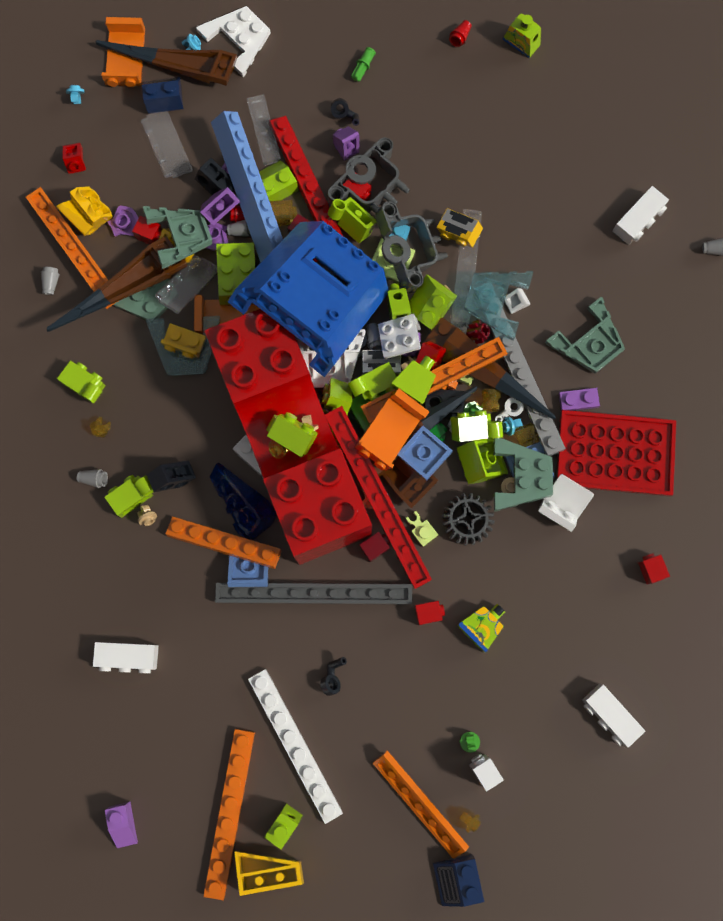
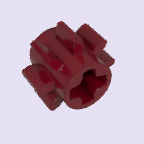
M476 320L472 321V324H468L469 327L466 330V335L472 341L480 344L488 339L490 329L486 323Z

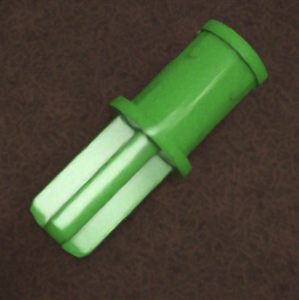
M366 47L362 57L357 60V66L351 75L355 82H360L366 70L370 68L369 64L376 54L374 49Z

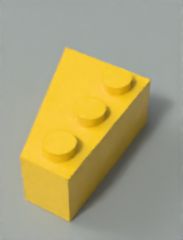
M234 851L240 896L304 884L300 861Z

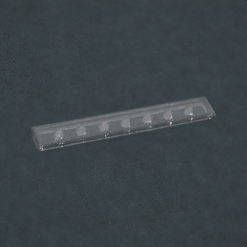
M464 209L463 215L476 219L481 224L482 211ZM479 237L473 248L467 245L465 247L459 245L454 294L457 295V298L452 305L451 324L458 327L465 334L470 323Z

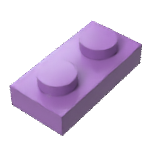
M597 388L565 391L558 394L561 410L575 411L600 407Z

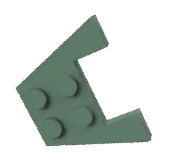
M143 206V213L147 224L167 221L175 244L174 248L157 251L162 269L212 245L211 234L200 210L178 209V211H171L164 207L150 209V206Z
M167 279L118 301L114 306L154 323L179 296L170 280Z
M602 297L587 308L599 324L578 341L571 344L560 331H557L545 342L551 348L595 374L625 350Z
M502 438L493 439V456H511L514 458V493L495 492V512L553 495V462L551 456Z

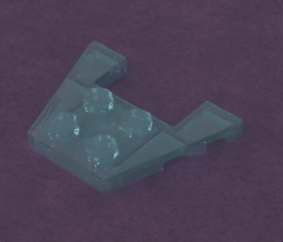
M516 271L502 274L498 272L474 273L464 310L507 338L514 340L519 322L501 318V311L509 285L528 290L533 271H526V273H517Z
M203 317V331L219 325L221 317ZM146 319L167 375L206 373L212 352L207 338L199 358L193 357V359L182 356V352L175 351L173 353L165 350V346L160 343L161 339L165 338L164 319Z

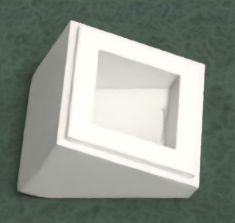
M517 288L503 297L511 314L530 305L527 296L521 288Z

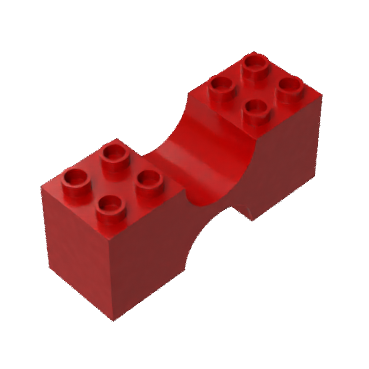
M261 309L204 330L232 402L253 449L264 483L292 554L299 565L370 537L372 523L342 450L339 448L324 415L310 372L295 336ZM288 412L297 417L296 420L301 423L303 416L311 415L312 425H318L319 428L315 430L318 435L306 455L300 457L267 437L269 432L266 429L274 415H285Z

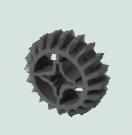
M463 493L461 494V500L458 496H455V503L451 500L448 502L451 508H444V511L449 514L442 515L443 519H448L442 525H449L445 533L452 531L453 533L449 538L453 539L456 535L458 537L456 543L464 539L463 545L466 546L468 540H470L471 545H475V538L481 543L483 540L480 535L487 538L489 535L485 530L488 532L493 530L488 524H494L495 521L489 519L494 516V513L487 512L492 507L490 505L484 507L487 501L484 499L480 503L479 495L474 500L472 493L469 494L468 499H466V495ZM468 504L477 507L482 514L473 513ZM462 505V516L452 519L454 510ZM466 513L474 518L470 525L467 524V521L464 522L462 520L466 517ZM483 520L481 530L474 534V522ZM454 525L464 526L468 534L461 533Z

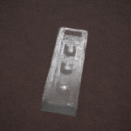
M263 94L247 98L263 164L276 163L281 160L276 139L269 126L271 119L265 96Z

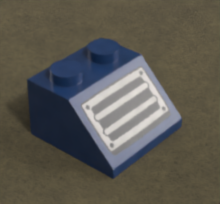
M180 77L145 81L142 84L143 101L148 114L183 109Z
M473 854L433 863L442 906L465 907L485 902Z

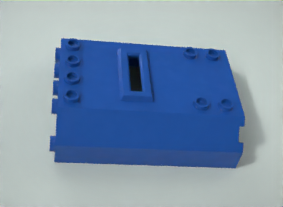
M324 221L300 222L234 290L228 303L243 315L248 311L251 304L254 303L317 352L309 366L325 377L385 299L389 289L384 269L376 261H373L361 249L354 246L347 238L343 237ZM315 258L317 261H319L322 265H324L327 269L333 272L336 276H338L348 285L345 286L333 275H331L319 264H317L313 259Z

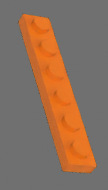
M172 517L165 533L167 537L272 569L276 568L282 552L281 549L176 517Z
M388 751L378 757L372 764L450 856L454 859L466 852L469 848L467 843L404 771L395 758Z

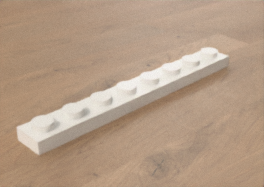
M265 669L249 678L248 680L324 823L326 824L342 815L343 812L267 670Z

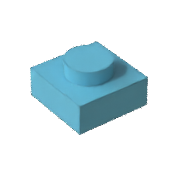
M407 225L392 228L393 232L389 236L397 235L407 241L411 227Z

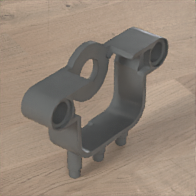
M381 138L364 155H357L349 159L346 164V173L328 190L327 203L329 207L335 200L332 198L333 196H338L343 201L351 197L367 212L373 211L376 214L380 208L378 205L384 199L397 205L398 201L390 194L396 187L406 194L410 191L407 185L398 179V168L389 161L393 150L391 139ZM371 158H375L379 161L381 168L394 179L373 200L364 201L350 188L343 186L347 178L356 184L370 182L376 172L375 163ZM357 164H363L367 167L368 172L365 175H358L354 172V167Z
M387 201L375 214L384 240L381 247L382 255L386 261L393 264L401 288H405L407 293H412L423 284L421 272L429 269L436 261L447 258L448 254L446 252H437L434 243L441 241L442 238L440 235L431 236L428 226L435 224L434 219H424L417 214L401 217L397 206L393 202ZM412 225L416 229L419 239L424 246L423 249L428 263L419 264L411 270H407L405 263L411 255L410 246L400 236H389L393 232L392 228ZM396 244L402 249L400 257L394 256L391 253V245Z

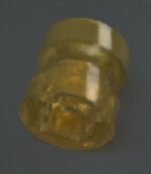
M483 389L482 410L498 412L500 409L498 400L501 398V392L496 389Z

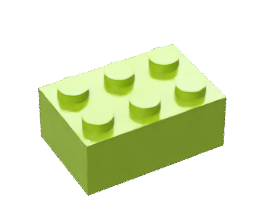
M254 243L216 244L220 305H230L228 300L234 290L255 269Z

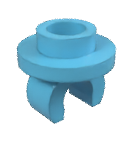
M189 34L187 39L182 41V45L188 47L186 50H201V42L196 35Z
M71 85L69 89H66V93L70 94L71 102L81 104L80 94L85 93L84 89H81L79 85Z
M505 417L502 422L503 432L508 436L513 435L516 430H519V427L523 426L521 419L513 420L511 417Z

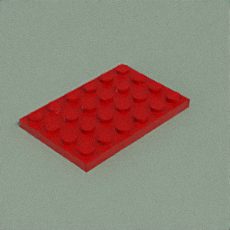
M561 410L559 435L566 449L558 453L557 478L560 474H563L586 489L673 496L676 420Z

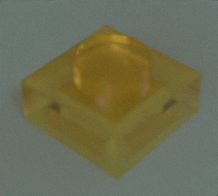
M532 423L515 429L519 445L527 447L539 442Z

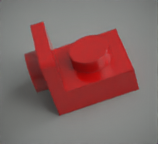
M81 143L63 146V161L69 174L86 170Z

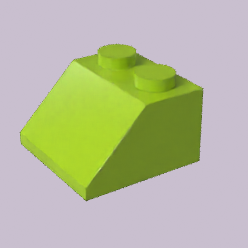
M281 160L259 171L271 205L298 192L297 180L289 167Z
M427 274L423 279V284L417 288L409 301L411 312L418 321L432 330L439 320L445 316L457 295Z
M494 438L473 440L457 448L468 484L480 483L508 474L503 456H493Z

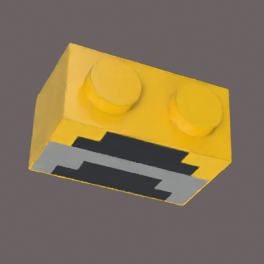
M449 208L446 209L437 225L442 238L455 240L462 247L467 245L473 248L483 230L478 220Z

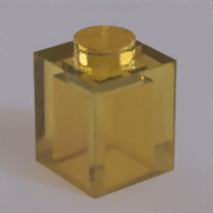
M292 200L270 201L278 226L290 225L297 216V207H293Z

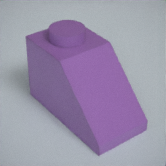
M349 126L344 129H338L333 134V144L343 160L359 153V133Z
M226 187L214 193L201 205L200 213L214 225L233 209L240 200Z
M131 802L110 806L105 809L108 831L116 847L121 848L137 844L138 840Z

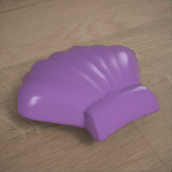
M120 205L113 219L107 222L112 228L115 237L120 234L134 236L132 230L139 218L132 208Z
M219 223L208 225L212 237V245L206 247V249L215 251L217 250L216 244L228 243L226 236L227 226Z

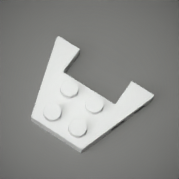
M247 6L196 27L197 32L207 42L222 31L243 52L237 58L234 69L242 77L246 75L249 65H252L254 57L261 50L271 33L270 29Z
M365 329L360 330L349 345V349L345 350L325 377L309 366L317 352L309 351V346L295 336L310 372L314 388H323L325 383H329L330 378L346 383L351 382L365 336Z

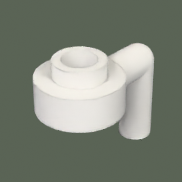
M512 397L505 402V409L496 416L495 421H503L509 415L518 416L523 411V403ZM512 403H516L518 405V408L516 410H512L510 408V405Z

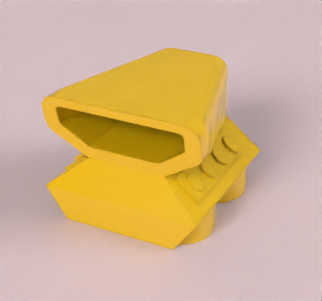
M76 187L70 191L71 200L56 206L84 236L93 234L101 225L112 218L110 209L100 201L99 195L90 187Z

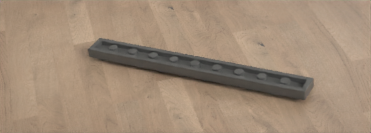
M216 583L215 603L412 604V584L268 583V587H228L227 583Z

